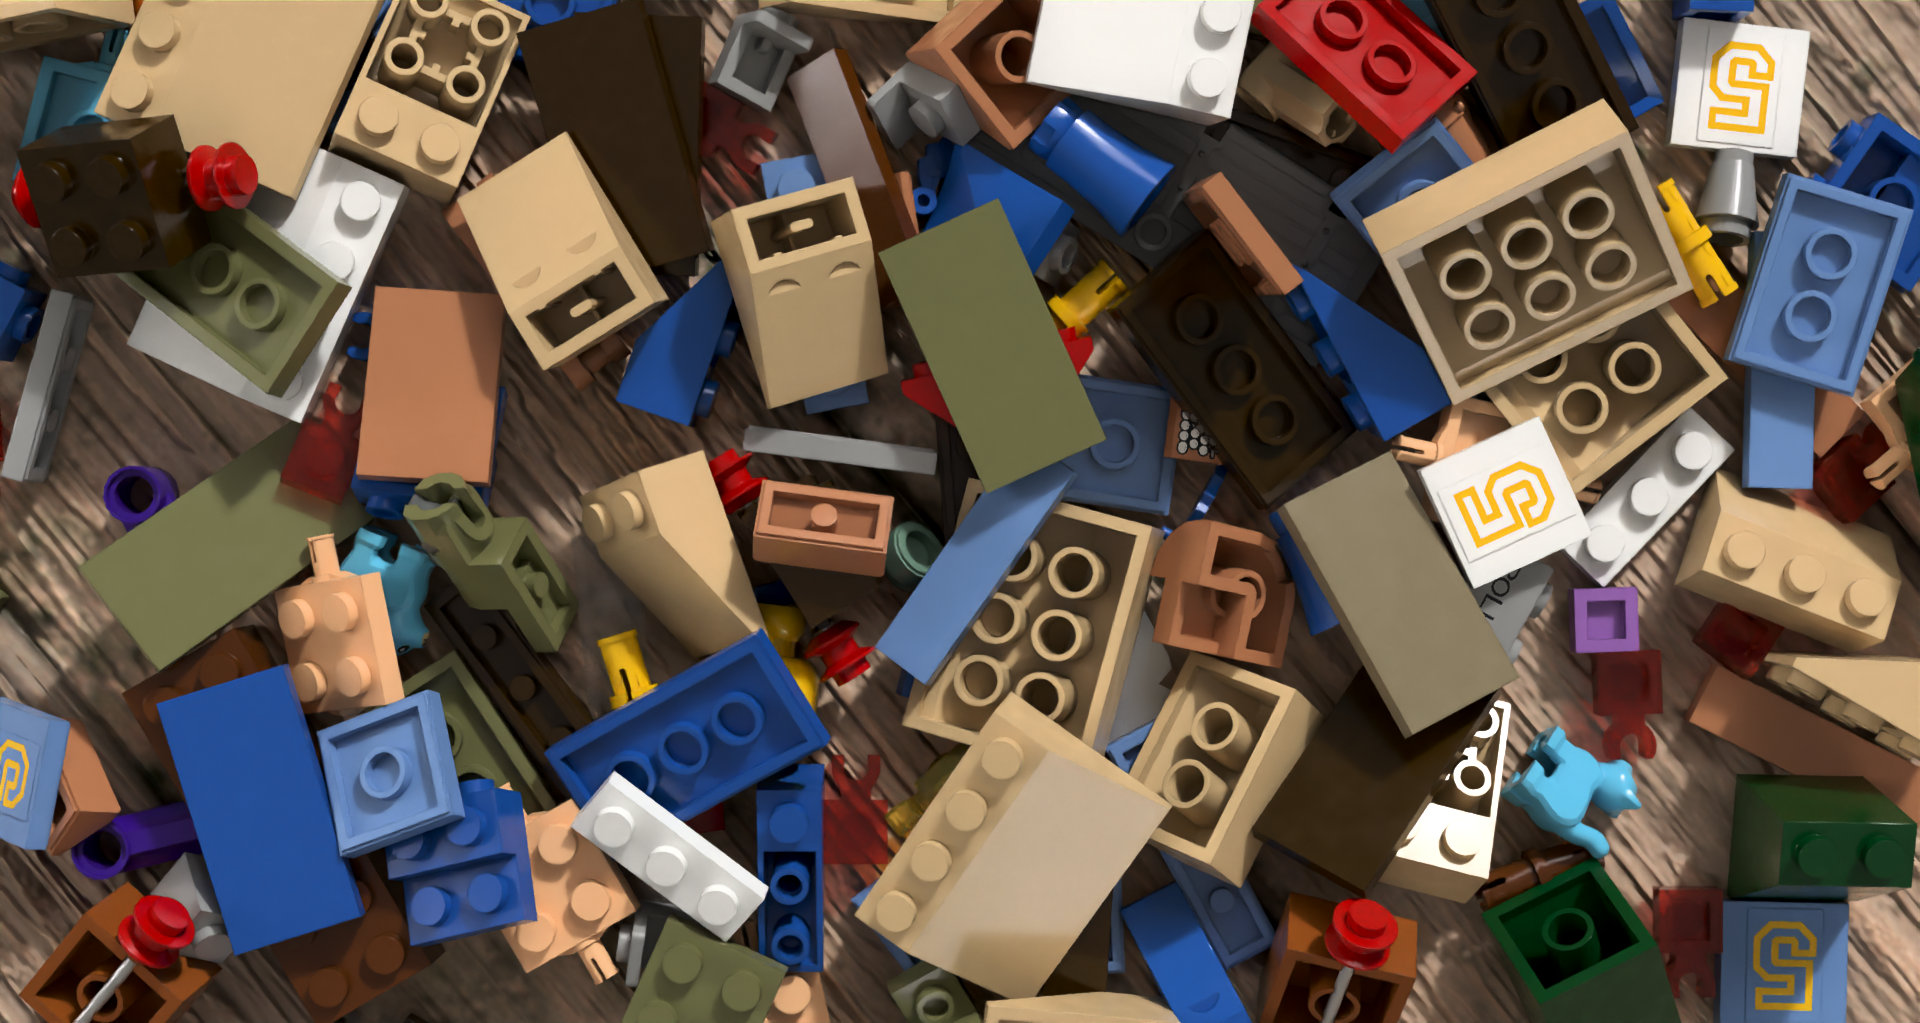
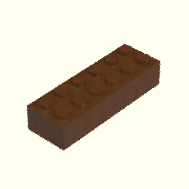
M254 624L231 629L183 657L161 674L156 673L122 693L123 698L186 805V798L156 704L277 667L276 661ZM304 714L326 784L317 731L307 714ZM385 847L356 858H349L366 912L363 916L269 945L315 1023H332L430 966L445 952L441 943L426 947L410 946L403 881L388 879Z

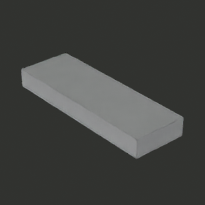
M51 289L0 476L20 482H44V480H47L94 309V299Z
M749 425V428H745L742 449L756 453L935 476L938 454L934 453L935 449Z

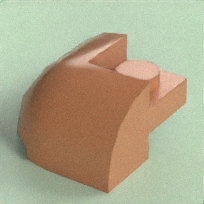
M1206 519L1186 521L1172 531L1158 550L1150 572L1151 576L1165 579L1152 642L1281 669L1294 609L1295 582L1287 580L1282 558L1274 548L1277 541L1257 531Z

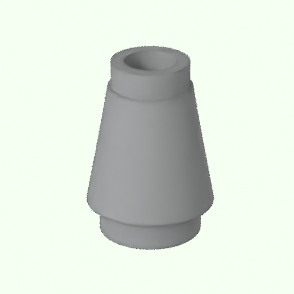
M1722 148L1715 151L1714 162L1711 165L1694 216L1699 226L1706 224L1713 236L1708 239L1711 245L1724 247L1747 245L1751 240V232L1759 227L1755 169L1753 166L1754 154L1748 150Z

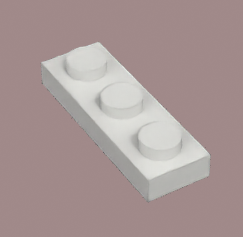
M1690 407L1662 428L1605 487L1600 493L1601 496L1596 504H1589L1584 509L1583 514L1593 535L1560 551L1597 587L1604 588L1735 449Z
M615 771L612 772L578 812L570 826L724 942L729 940L766 897L769 888L767 885Z

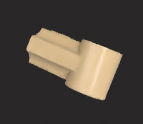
M1271 41L1239 76L1236 93L1256 113L1274 123L1280 117L1325 147L1335 142L1343 143L1357 127L1356 120Z

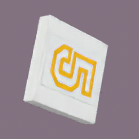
M1684 17L1679 20L1664 146L1711 152L1722 148H1740L1752 152L1755 157L1782 160L1796 158L1811 31Z
M1540 417L1526 420L1417 470L1467 583L1472 589L1478 588L1593 535Z

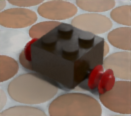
M174 114L60 127L16 151L21 168L15 177L11 196L13 205L21 218L29 226L42 229L58 278L166 269L173 267L212 241L203 210L215 212L220 210L224 204L231 209H242L249 204L258 185V171L253 159L242 146L235 142L223 143L217 150L210 145H199L194 148L189 159H187Z
M732 448L708 462L726 515H731L742 509L737 515L740 520H744L753 534L758 503H753V501L760 497L762 480L769 479L767 476L752 478L746 468L753 456L752 452L739 457L735 449ZM807 475L794 483L837 489L831 479H827L820 484L815 475ZM771 563L811 626L810 631L812 634L818 631L820 633L809 640L804 653L805 659L820 657L826 666V670L819 680L820 683L832 677L838 687L869 669L871 665L865 656L875 650V647H859L852 637L860 623L858 621L841 620L830 626L832 623L830 617L878 588L882 583L880 578Z

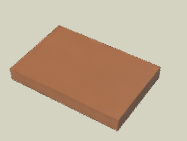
M1222 172L1198 181L1182 194L1183 202L1203 228H1208L1257 295H1286L1304 281Z
M375 286L356 475L360 480L420 483L423 479L437 473H454L461 476L466 484L473 487H491L507 312L500 294Z

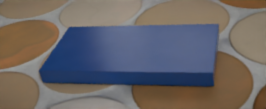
M760 628L554 743L544 752V755L580 810L612 772L615 771L684 823L823 748L828 744L831 737L768 636Z
M288 663L157 703L156 706L234 955L236 956L363 916L366 912L349 858L340 856L328 790Z

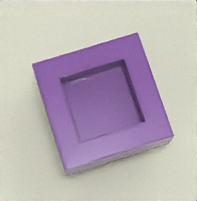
M1637 587L1568 589L1570 652L1640 651Z

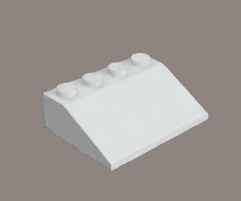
M1041 0L1025 83L1208 126L1230 119L1255 0Z
M319 148L297 200L257 185L252 199L246 208L352 287L282 398L266 394L147 299L126 345L298 423L309 422L352 325L353 315L359 309L410 189L404 184Z

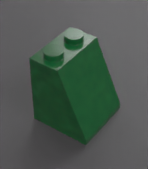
M1737 774L1727 896L1730 899L1859 901L1911 888L1917 823L1863 776Z
M1592 857L1553 877L1547 883L1539 884L1481 913L1483 922L1530 1023H1681L1658 944L1596 858Z

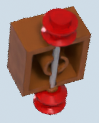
M126 882L84 913L21 991L19 996L47 1021L45 1023H177L223 968L216 962L179 956V949L187 947L195 936L193 921L187 909L180 902L158 895L144 897L129 882Z
M1290 892L1259 977L1256 1023H1398L1416 980L1417 921L1393 916L1385 907L1368 899L1351 898L1338 903Z

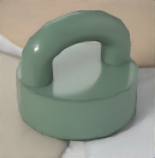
M914 521L901 523L890 531L884 574L900 590L905 592L914 591L942 551L939 540L932 531L920 523Z

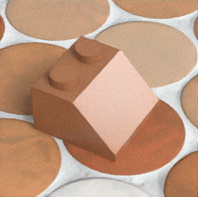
M961 0L913 45L905 55L911 62L958 84L980 129L1007 149H1015L1043 122L1058 102H1062L1071 95L1070 93L1025 83L1041 0Z

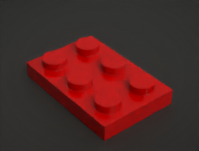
M1263 0L1257 5L1251 16L1250 23L1391 154L1397 151L1462 92L1478 73L1477 70L1400 0Z

